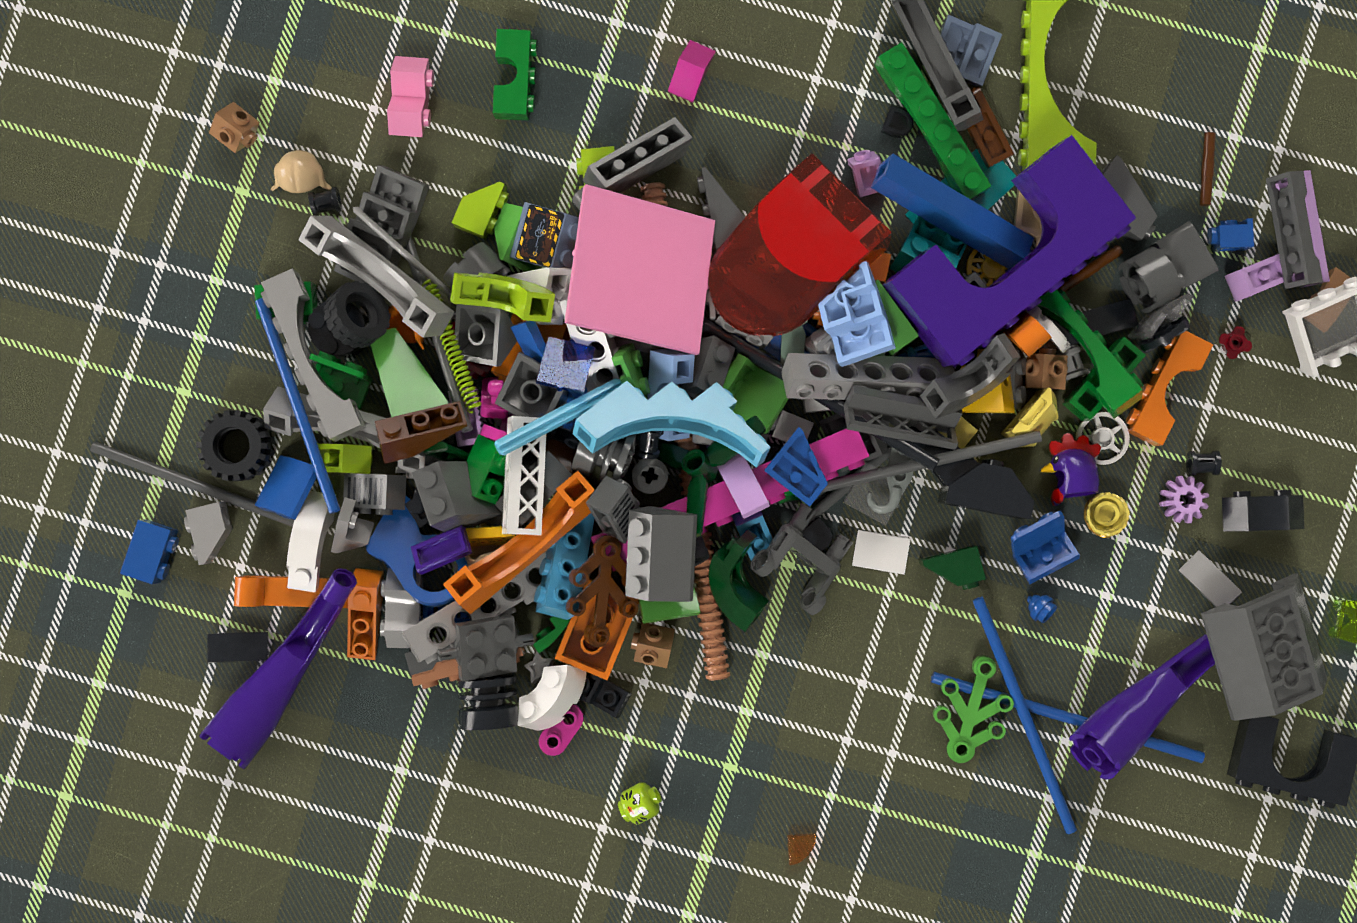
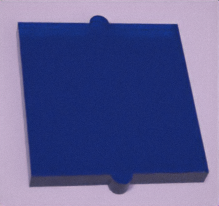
M548 336L536 384L557 388L559 392L567 390L584 394L595 347L575 343L573 339L566 341Z

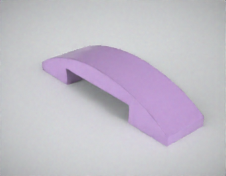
M739 453L724 465L717 466L744 519L770 506L747 460Z

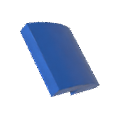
M280 455L254 506L264 511L274 512L284 518L296 520L317 478L313 465Z

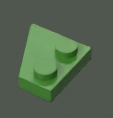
M634 343L622 345L611 358L614 366L621 365L623 376H620L622 384L628 381L633 387L640 389L647 399L648 394H650V385L646 377L643 378L640 367L643 365L641 353L639 350H635Z

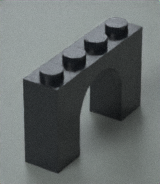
M1267 716L1239 721L1227 775L1236 779L1235 784L1252 788L1254 783L1262 785L1263 791L1280 795L1282 790L1290 792L1291 798L1307 802L1308 797L1318 799L1317 804L1335 809L1336 804L1347 807L1357 765V738L1324 729L1318 757L1312 769L1302 776L1286 778L1277 771L1272 759V748L1279 719Z

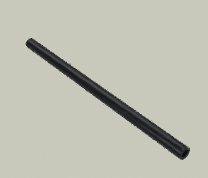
M703 318L702 332L709 336L714 335L733 346L736 353L745 356L751 362L783 381L781 371L784 364L731 332L726 331L708 318ZM814 399L845 418L843 407L845 401ZM854 416L856 421L867 423V421L860 416ZM871 434L932 472L940 461L939 458L911 441Z

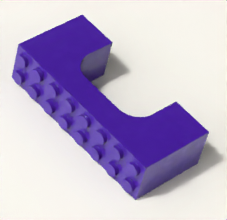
M1072 135L1054 145L1011 180L1038 214L1042 225V234L1036 248L989 287H976L964 280L937 244L923 251L882 284L917 332L920 339L943 367L951 365L956 367L959 364L961 366L966 364L975 356L972 351L981 346L983 348L988 346L996 337L995 333L997 331L999 332L1004 328L1008 329L1020 319L1018 317L1019 313L1021 314L1026 310L1030 311L1042 302L1041 295L1043 296L1048 292L1052 293L1065 283L1062 280L1063 277L1065 278L1070 274L1074 275L1087 265L1084 260H1088L1092 256H1098L1109 247L1106 242L1122 237L1131 229L1129 224L1136 219L1135 215Z

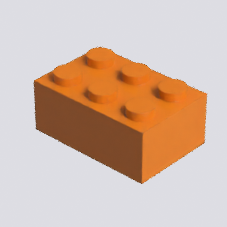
M589 578V581L584 586V588H586L594 579ZM595 595L586 603V610L582 615L574 616L570 619L555 659L608 680L633 617L623 616L619 612V606L609 595L605 625L610 633L609 640L602 647H594L588 644L584 638V631L594 621ZM626 596L628 599L639 604L638 599ZM631 604L626 606V613L630 612ZM602 631L596 635L597 641L602 637Z

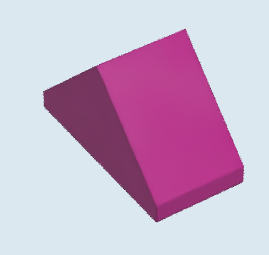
M690 40L679 57L668 92L694 103L716 51Z

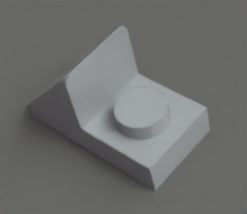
M344 498L337 519L331 549L333 553L363 547L369 543L374 523L358 518L359 513L354 512L356 500Z

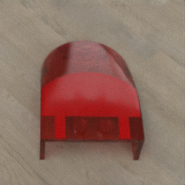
M811 153L757 203L718 248L709 269L711 300L720 316L729 325L741 332L753 336L755 334L772 336L786 334L800 327L819 310L818 304L827 295L833 293L843 280L847 281L860 269L859 265L862 262L867 261L870 265L888 249L892 232Z

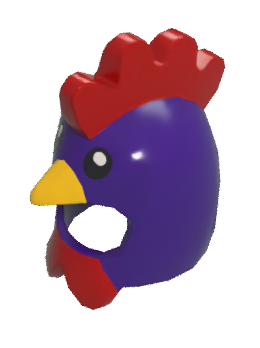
M1070 433L1062 436L1061 443L1051 441L1049 443V450L1053 458L1049 464L1041 469V472L1054 473L1057 477V489H1054L1051 495L1052 505L1058 506V504L1063 502L1064 498L1098 493L1099 472L1095 457L1100 454L1101 446L1098 443L1090 445L1089 438L1085 435L1079 436L1075 441Z

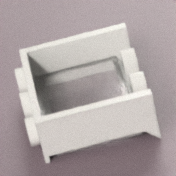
M1357 277L1345 280L1344 284L1339 287L1321 290L1318 292V296L1309 300L1296 301L1291 305V308L1282 311L1286 316L1300 362V372L1315 378L1319 376L1318 366L1325 364L1330 367H1337L1342 364L1341 356L1348 353L1357 356Z

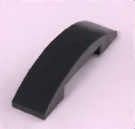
M1131 299L1082 312L1088 320L1086 325L1092 332L1097 330L1102 336L1139 326ZM1052 321L1071 345L1079 343L1065 328ZM1050 340L1040 347L1059 350Z

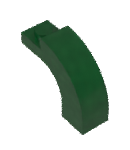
M747 530L741 537L735 535L730 542L727 541L714 554L709 567V584L717 605L725 616L744 632L758 619L769 602L767 598L748 583L743 573L742 563L744 556L757 537L750 530Z

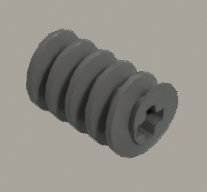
M642 459L632 470L633 483L643 493H658L665 488L668 482L669 474L667 468L658 459ZM650 468L655 469L654 473L658 475V479L652 480L651 484H647V479L643 477V473L649 472Z

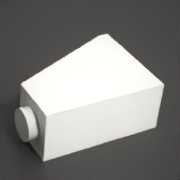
M546 267L507 275V277L540 285L555 293L551 323L535 322L539 325L563 324L564 316L559 301L565 292H569L571 268Z

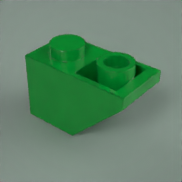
M478 434L467 459L472 496L496 504L504 487L506 455L498 453L494 444L495 440Z

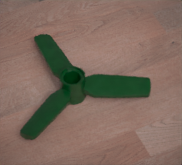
M757 416L746 420V424L756 434L763 435L766 432L765 425ZM659 440L658 449L660 450V456L656 459L677 470H684L692 477L688 486L687 513L697 515V538L701 536L703 531L708 484L716 478L718 473L717 466L724 465L738 453L716 441L710 444L705 453L698 449L689 451Z

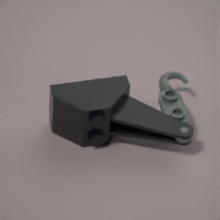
M908 426L914 432L921 433L916 427ZM935 431L941 437H945L938 431ZM912 442L932 455L954 450ZM891 447L888 465L912 460ZM974 458L936 466L933 471L942 484L938 503L1017 519H1031L1034 501L1013 470L1003 467V461L987 459L979 463ZM913 472L886 478L890 495L888 502L884 505L876 504L872 498V492H867L866 500L868 506L879 514L892 512L898 506L901 495L911 482Z

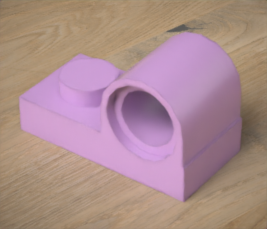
M1279 254L1224 276L1235 302L1284 282Z

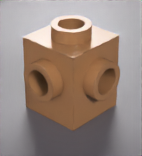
M232 102L216 112L209 133L231 151L237 153L244 147L249 148L254 144L258 137L256 131L260 122L236 103Z
M1039 348V354L1027 356L1025 387L1040 389L1049 387L1051 389L1065 390L1068 356L1056 355V349Z
M642 622L640 633L634 632L630 648L636 650L634 661L667 668L675 629L656 624H643Z

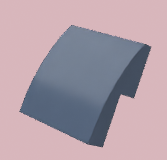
M948 14L944 19L940 34L965 82L982 87L1002 34L978 23L971 25Z

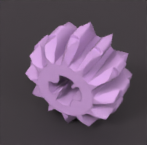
M1177 476L1175 482H1166L1169 491L1161 490L1159 492L1160 495L1166 497V501L1159 502V505L1168 506L1164 515L1166 517L1173 515V521L1176 523H1180L1182 519L1185 523H1192L1193 517L1198 519L1202 517L1199 508L1208 509L1209 507L1208 504L1202 502V499L1208 498L1209 494L1200 493L1204 484L1202 482L1195 484V478L1192 476L1186 480L1183 476ZM1181 495H1186L1185 498H1188L1187 504H1182L1184 502L1180 501Z

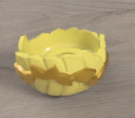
M1105 492L1096 494L1086 503L1084 507V520L1089 530L1095 535L1110 538L1119 534L1127 526L1130 513L1128 505L1122 497Z

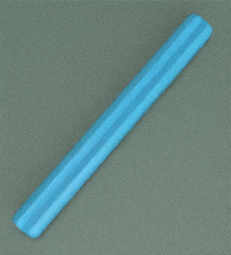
M614 378L496 440L494 444L498 453L505 456L581 416L622 385L621 380Z

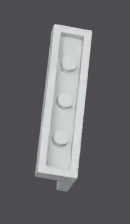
M509 417L507 419V434L523 427L524 423L528 424L538 418ZM546 434L537 438L532 443H527V448L524 451L520 447L506 455L502 534H542ZM539 442L537 451L534 446ZM529 450L538 458L537 467L530 473L522 465V456ZM521 471L526 475L522 480ZM536 472H537V481H536V480L533 478V476H532V475H534ZM528 479L536 487V495L529 502L520 494L521 485ZM521 501L524 504V506L519 510ZM536 501V506L534 510L531 504H533ZM526 509L535 516L534 529L518 528L519 515Z

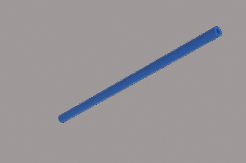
M933 672L931 683L941 685L943 680L951 678L958 683L959 691L971 694L974 683ZM948 683L945 687L954 689L955 685L954 683ZM985 687L982 698L995 701L998 695L1007 693ZM1004 698L1000 703L1009 705V700ZM1024 699L1031 713L1078 727L1088 719L1081 715ZM1151 736L1144 744L1145 747L1198 763H1202L1205 758L1204 752Z

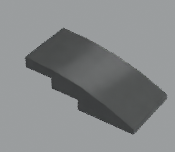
M378 165L370 192H363L359 208L405 249L421 213L430 185L384 165ZM360 217L350 218L347 229L397 267L402 255ZM336 263L335 272L354 281H359V283H367Z

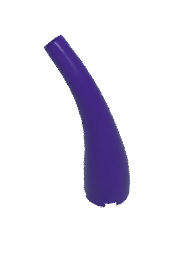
M342 568L334 570L323 590L300 622L275 652L228 698L199 735L201 739L207 740L211 737L207 743L229 760L233 759L237 762L238 759H241L238 766L244 770L247 768L278 725L302 677L357 584L354 574Z
M1207 634L1107 701L1082 723L1070 736L1069 740L1073 741L1074 744L1070 751L1083 768L1087 771L1094 768L1102 773L1100 778L1112 779L1134 757L1180 697L1206 671L1215 665Z

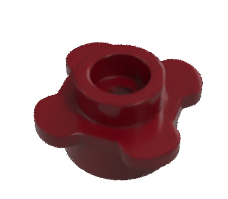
M1236 326L1232 332L1219 336L1218 341L1229 359H1235L1241 352H1248L1252 348L1251 341H1248L1244 335L1245 330L1243 327ZM1234 340H1236V341L1238 342L1237 345H1234V344H1233V341H1234Z

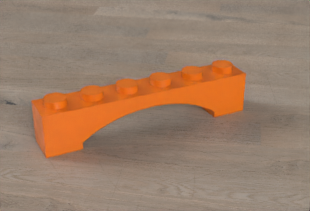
M576 471L556 488L557 492L543 509L541 535L517 534L499 549L468 567L465 565L443 584L463 609L472 614L591 513L586 502L595 490L579 471ZM535 518L524 529H534Z

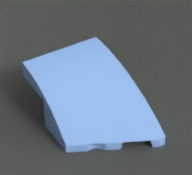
M867 261L862 262L859 265L860 269L847 281L843 280L833 293L827 295L818 304L824 330L832 337L837 361L841 367L896 348L885 308Z

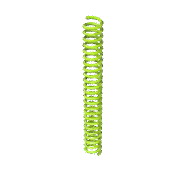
M429 279L425 281L421 286L423 287L425 284L431 282V280ZM431 284L425 288L426 290H431L429 292L439 299L441 297V294H437L439 289H435L437 284ZM449 324L445 328L448 331L440 336V340H442V345H444V350L448 356L447 360L450 361L449 365L452 366L451 370L454 371L453 375L456 376L455 381L458 382L457 386L460 387L461 396L464 397L463 402H466L467 412L473 413L470 409L480 406L482 402L468 406L469 403L478 401L480 397L466 400L469 397L476 396L478 392H471L476 389L475 386L462 390L463 387L471 386L474 382L469 381L472 379V376L458 380L459 377L470 374V371H464L468 366H462L466 361L462 360L464 356L460 355L462 350H457L460 348V345H455L458 343V340H453L457 335H451L455 330H449L453 327V325ZM469 381L463 385H460L461 382Z

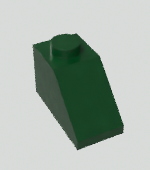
M972 545L918 559L922 567L953 585L962 586L963 590L980 586L979 581L986 579L977 546Z

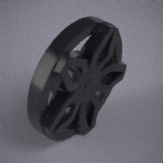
M1186 316L1169 320L1145 335L1138 345L1144 353H1148L1160 345L1167 346L1172 343L1175 336L1190 328L1189 321Z

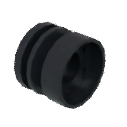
M501 674L463 682L457 679L458 688H470V691L458 693V699L471 701L470 706L459 709L460 729L492 730L518 725V705L505 703V698L517 695V689L504 688L506 685L517 683L516 675Z

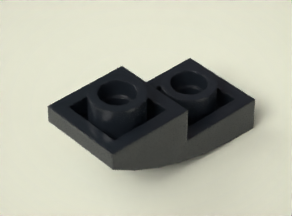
M268 632L207 634V663L266 661L268 659Z
M586 672L585 685L580 699L588 704H593L615 718H619L632 693L609 680Z

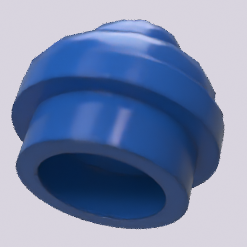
M1034 595L1027 598L1030 616L1035 621L1039 620L1041 623H1045L1057 609V606L1053 603L1054 599L1048 595H1042L1041 597Z

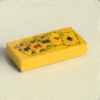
M502 526L466 528L470 546L502 545L517 535L502 534Z

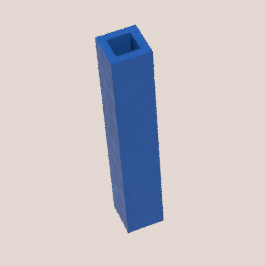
M894 153L879 165L871 185L872 189L1010 270L1032 252L1031 246L1034 237Z

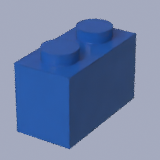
M147 519L138 520L120 574L149 584L161 583V580H165L170 569V564H167L169 556L175 552L178 546L179 538L176 537L178 530Z

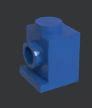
M1247 218L1239 223L1237 220L1221 221L1219 226L1209 228L1207 241L1211 245L1212 252L1245 251L1254 247L1253 218Z

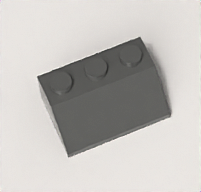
M654 506L629 510L625 596L645 601H693L696 514Z

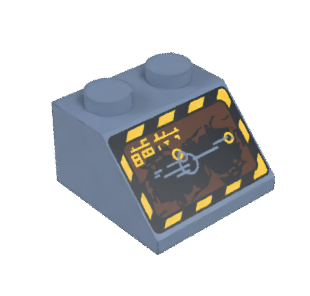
M524 202L510 258L545 268L572 269L574 257L572 252L575 250L579 217Z

